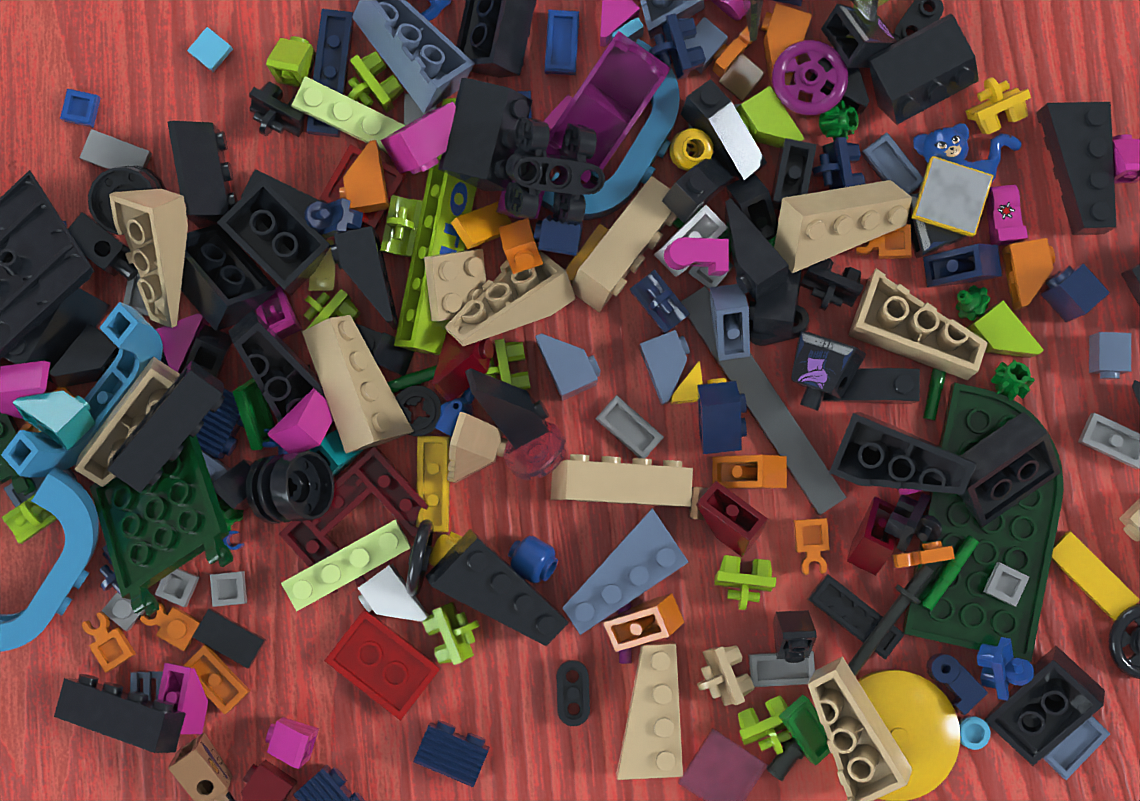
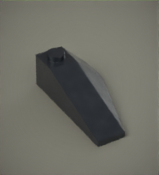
M856 412L852 414L829 473L861 486L964 494L977 463L862 412Z

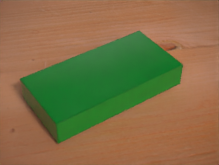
M250 379L232 392L251 450H261L264 448L263 442L270 441V437L267 432H264V429L273 428L275 424L269 405L255 380Z
M801 695L779 715V718L807 759L816 766L830 753L827 744L828 738L824 726L820 723L815 707L809 698Z

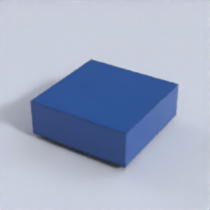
M67 89L60 119L64 122L94 128L101 98L95 94Z

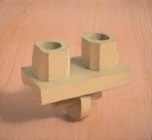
M721 646L703 651L707 666L701 668L705 679L697 683L699 690L709 688L712 698L721 697L724 706L730 704L738 705L745 702L744 696L753 691L755 687L747 673L737 677L734 675L731 666L742 662V655L738 646L724 648Z

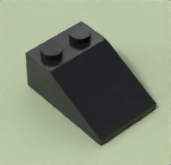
M372 226L334 234L336 244L331 245V252L335 264H338L339 269H344L393 330H396L399 322L383 252L380 251L381 242L379 236Z
M1057 646L1052 648L1033 665V679L1023 686L1015 685L1009 691L1008 701L1001 700L984 720L1032 766L1104 706L1105 690Z

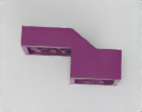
M618 31L550 131L546 153L561 155L558 148H562L563 136L568 123L584 125L594 129L597 138L595 153L591 159H586V161L603 170L668 75L671 67ZM586 170L581 176V180L586 183L591 176L590 170Z

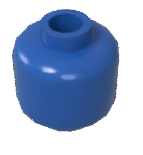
M527 536L522 541L516 540L508 553V556L511 558L510 566L525 580L533 584L539 583L541 580L547 581L558 564L554 548L535 536Z

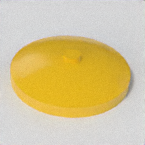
M890 669L876 671L858 679V682L912 767L907 785L878 799L885 801H908L928 794L946 779L958 756L960 727L951 702L935 684L912 672Z

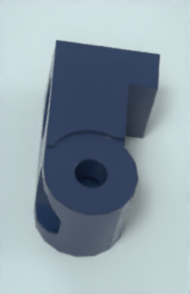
M939 653L934 654L927 661L926 668L929 676L936 681L942 682L956 697L951 704L958 713L966 715L988 694L954 657Z

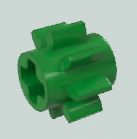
M840 101L829 111L820 114L819 117L821 132L827 138L833 137L834 141L838 137H846L848 140V135L854 134L859 123L856 110L851 105L845 106L844 101Z
M1013 360L1009 366L1001 362L995 370L996 374L991 379V382L995 384L996 393L1007 396L1009 401H1012L1016 395L1022 399L1025 398L1030 392L1029 387L1035 381L1034 378L1030 377L1029 367L1023 363L1016 362V360Z

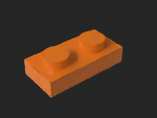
M204 645L183 665L195 668L205 695L224 715L228 714L251 691L207 645Z

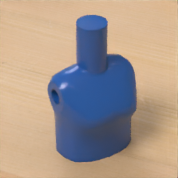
M470 387L463 392L460 398H455L441 405V414L435 425L436 429L452 437L459 413L463 412L471 416L473 415L472 402L475 397Z

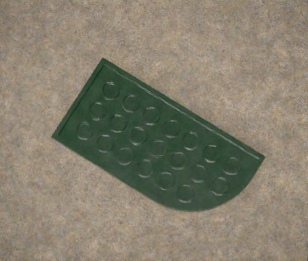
M952 383L939 446L957 455H962L1022 412H1025L1044 430L1046 429L1029 410L1014 400L1009 401L1007 396L987 389ZM1051 437V444L1061 473L984 527L977 522L958 494L930 491L929 496H931V499L927 505L926 515L934 516L942 525V533L935 541L941 540L942 546H952L954 555L968 535L979 541V544L932 611L926 609L921 603L917 605L912 601L906 609L902 629L904 634L979 650L982 643L998 646L1001 637L1011 639L1014 658L1032 661L1064 492L1062 465ZM920 540V544H919V549H918V550H923V548H922V543H927V542ZM951 560L925 564L933 570V573L915 597L921 602L924 600L941 572ZM997 562L1029 576L1017 606L1009 605L983 592ZM922 564L915 565V569H914V574H913V576L915 575V573L918 571V569L921 567Z

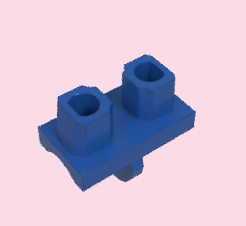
M1001 637L998 646L981 644L977 654L978 666H983L980 677L981 686L995 688L998 699L1008 701V686L1010 683L1018 686L1029 683L1034 677L1033 666L1027 660L1014 659L1012 643L1009 638Z

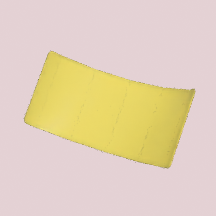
M326 240L330 245H334L333 240ZM331 247L315 272L310 276L308 291H333L335 262Z

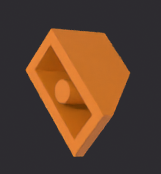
M376 140L369 141L344 175V187L339 188L340 198L351 200L349 209L363 213L389 209L380 147Z
M1047 238L1009 244L1001 250L1013 311L1020 310L1030 304L1053 270L1055 252L1053 247L1049 246Z
M742 455L712 457V484L717 481L727 489L787 488V456Z
M672 593L645 601L603 622L615 652L669 637L685 623Z

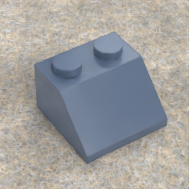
M542 333L535 336L537 346L562 401L597 386V377L600 376L601 371L594 355L588 357L584 349Z

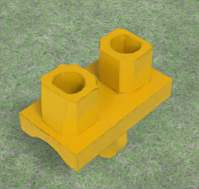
M991 77L984 80L985 90L977 93L980 102L986 99L989 100L965 111L969 120L976 121L982 134H991L1002 128L997 113L1005 110L1008 122H1016L1028 117L1025 101L1030 99L1031 95L1029 89L1020 91L1018 88L1002 93L1010 89L1009 83L1003 81L998 84Z

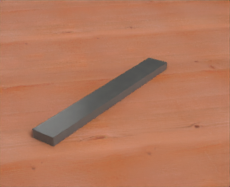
M702 287L682 300L681 303L690 313L687 317L728 380L736 381L739 394H745L748 410L779 456H787V469L817 514H823L847 498L751 353L750 357L718 360L711 316L710 292L707 287Z

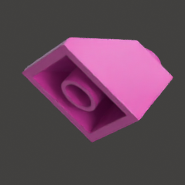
M453 101L429 111L381 140L400 174L411 171L413 175L439 163L437 157L446 152L456 109Z

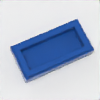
M548 10L545 74L576 75L579 11Z

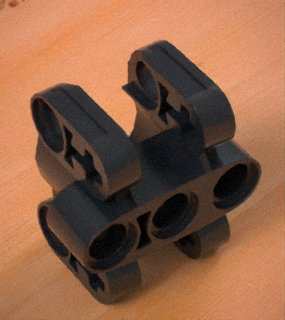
M519 117L514 135L515 144L518 147L506 163V173L514 181L509 182L506 188V210L516 217L534 219L538 211L540 192L549 191L554 192L553 216L562 222L580 224L584 218L586 208L583 195L599 192L605 183L603 170L586 161V159H591L595 153L597 142L595 130L584 125L568 123L563 136L562 148H558L561 155L547 154L546 149L550 135L548 124L536 118ZM559 166V176L551 181L550 171L553 167ZM586 170H590L591 176L589 181L581 184L582 174Z

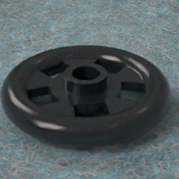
M425 519L420 523L409 556L406 590L411 596H416L420 592L430 564L429 557L432 553L431 545L434 525L429 519Z
M1140 604L1127 608L1117 617L1111 627L1108 641L1109 652L1115 665L1123 673L1136 679H1140ZM1132 621H1135L1138 627L1129 635L1125 630ZM1129 644L1134 655L1126 658L1123 647Z

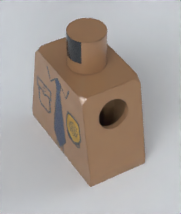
M202 733L176 752L168 769L194 801H236L228 791L233 776L205 733Z

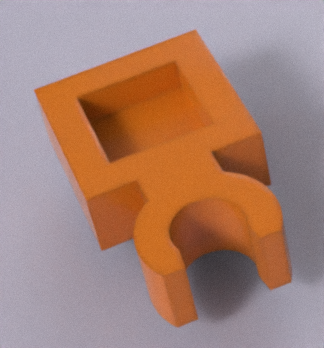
M748 24L738 38H735L729 46L724 43L713 57L716 61L712 71L722 78L741 53L743 54L754 42L758 31Z
M906 224V226L868 241L869 244L866 247H856V254L868 255L873 250H879V259L911 258V224Z
M827 518L793 520L796 552H805V558L801 563L802 573L804 575L809 574L808 567L813 561L819 564V572L821 574L826 573L827 564L821 557L820 551L830 550Z
M941 540L922 543L923 550L892 555L895 568L955 559L953 547L942 546Z
M157 601L159 610H157L156 617L151 619L149 616L142 615L140 617L141 622L148 626H160L156 636L180 650L186 651L194 639L193 635L201 621L177 607H172L170 612L167 613L165 606Z
M101 611L96 614L100 620V626L97 629L92 626L89 620L82 623V628L87 634L95 637L96 641L88 646L104 672L107 673L135 656L136 653L120 627L112 631L109 629L110 619Z

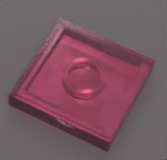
M712 728L685 769L683 777H680L678 780V784L704 801H745L768 764Z

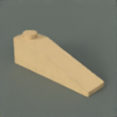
M164 189L113 192L109 194L114 225L118 235L124 234L130 252L125 254L129 264L134 263L141 279L138 281L137 286L150 320L173 328L177 326L188 231L184 196Z
M540 251L543 265L516 274L512 273L508 260H506L500 267L501 273L494 281L488 280L482 286L484 292L476 300L468 301L445 328L462 346H466L549 317L576 299L567 272L542 251Z
M460 412L449 447V459L451 460L448 465L449 474L447 481L457 483L495 463L497 456L503 457L508 443V439L503 438V432L498 427L467 413Z

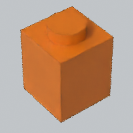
M529 218L498 228L503 249L513 274L543 265Z

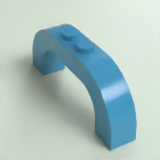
M637 39L635 42L648 52L652 48L640 39ZM672 68L651 98L652 112L614 175L605 181L603 188L599 192L583 195L586 203L583 220L605 217L623 207L633 197L640 184H645L653 176L656 169L652 165L657 156L663 159L671 144L668 138L676 122L680 101L678 82ZM558 172L555 173L551 181L559 176ZM545 191L541 206L554 213V192Z
M119 302L99 327L119 348V352L109 368L84 398L92 408L89 412L96 424L69 450L59 445L43 432L36 433L20 430L1 454L19 476L32 478L46 477L55 467L64 471L76 465L80 453L153 356L161 361L163 344L159 333L133 307Z
M57 467L48 473L31 501L51 512L60 521L65 533L64 549L29 606L18 613L0 614V652L27 644L46 628L56 613L62 616L73 600L68 597V594L73 587L79 590L89 575V572L84 569L91 560L99 539L97 510L84 487Z

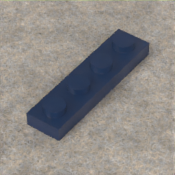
M322 9L313 80L345 95L354 25L353 12ZM308 115L306 130L308 134L340 137V130Z

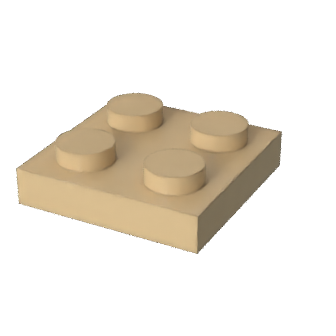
M470 249L424 257L431 321L452 319L468 301L476 300L484 292L482 286L486 283L483 249Z

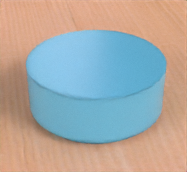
M966 716L959 721L960 743L963 746L977 750L983 748L989 742L990 728L983 719L976 716Z

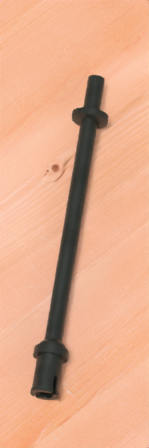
M925 564L921 565L905 588L898 584L896 585V590L901 594L848 664L855 676L912 601L917 605L921 603L915 596L933 573V570ZM793 737L781 743L783 745V753L776 755L766 767L768 772L780 781L785 779L784 777L796 761L803 759L805 756Z

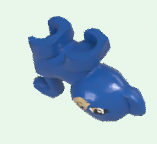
M964 123L956 124L953 127L940 128L931 131L929 134L916 135L913 139L914 149L925 158L927 163H929V159L932 156L992 174L994 175L992 182L996 178L997 167L1001 160V147L1007 146L1013 151L1020 150L1022 144L1015 136L1001 133L990 140L988 159L968 162L965 158L969 150L967 143L969 129Z

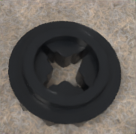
M411 386L402 390L396 396V400L414 431L407 435L423 436L433 432L440 417L442 405L437 394L424 386ZM424 399L422 409L430 417L419 416L411 424L413 413L405 405L417 406Z

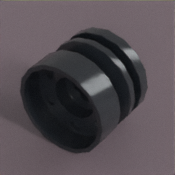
M139 165L114 167L102 172L92 182L88 193L89 210L94 220L104 230L118 235L114 225L109 194L113 192L150 189L166 190L161 178L150 169Z
M302 451L259 458L251 466L247 475L245 491L248 504L254 515L263 522L276 524L290 521L314 520L322 517L331 506L334 498L335 484L332 471L326 460L318 453Z

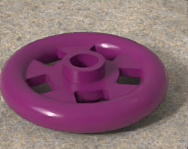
M805 40L792 44L778 56L772 71V84L778 99L788 109L802 115H818L835 107L843 98L848 85V71L846 64L833 47L820 41ZM807 53L810 61L798 65L795 57ZM823 58L827 59L833 67L828 72H825L824 68L818 63ZM807 72L814 73L816 80L808 81L805 74ZM785 73H795V85L785 84ZM826 81L834 85L833 90L828 96L820 91ZM799 91L813 94L812 101L804 102L798 100Z

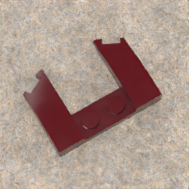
M374 446L334 483V498L329 510L322 517L314 520L292 521L279 535L310 567L341 550L327 533L371 493L380 500L413 537L416 536L418 527L414 526L419 511L421 507L427 510L429 505L380 449ZM363 575L355 579L357 586L367 581Z

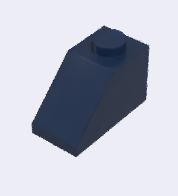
M978 243L923 256L928 288L974 283L1002 276L998 245Z

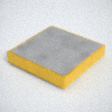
M932 156L929 159L911 218L973 238L976 235L994 175Z

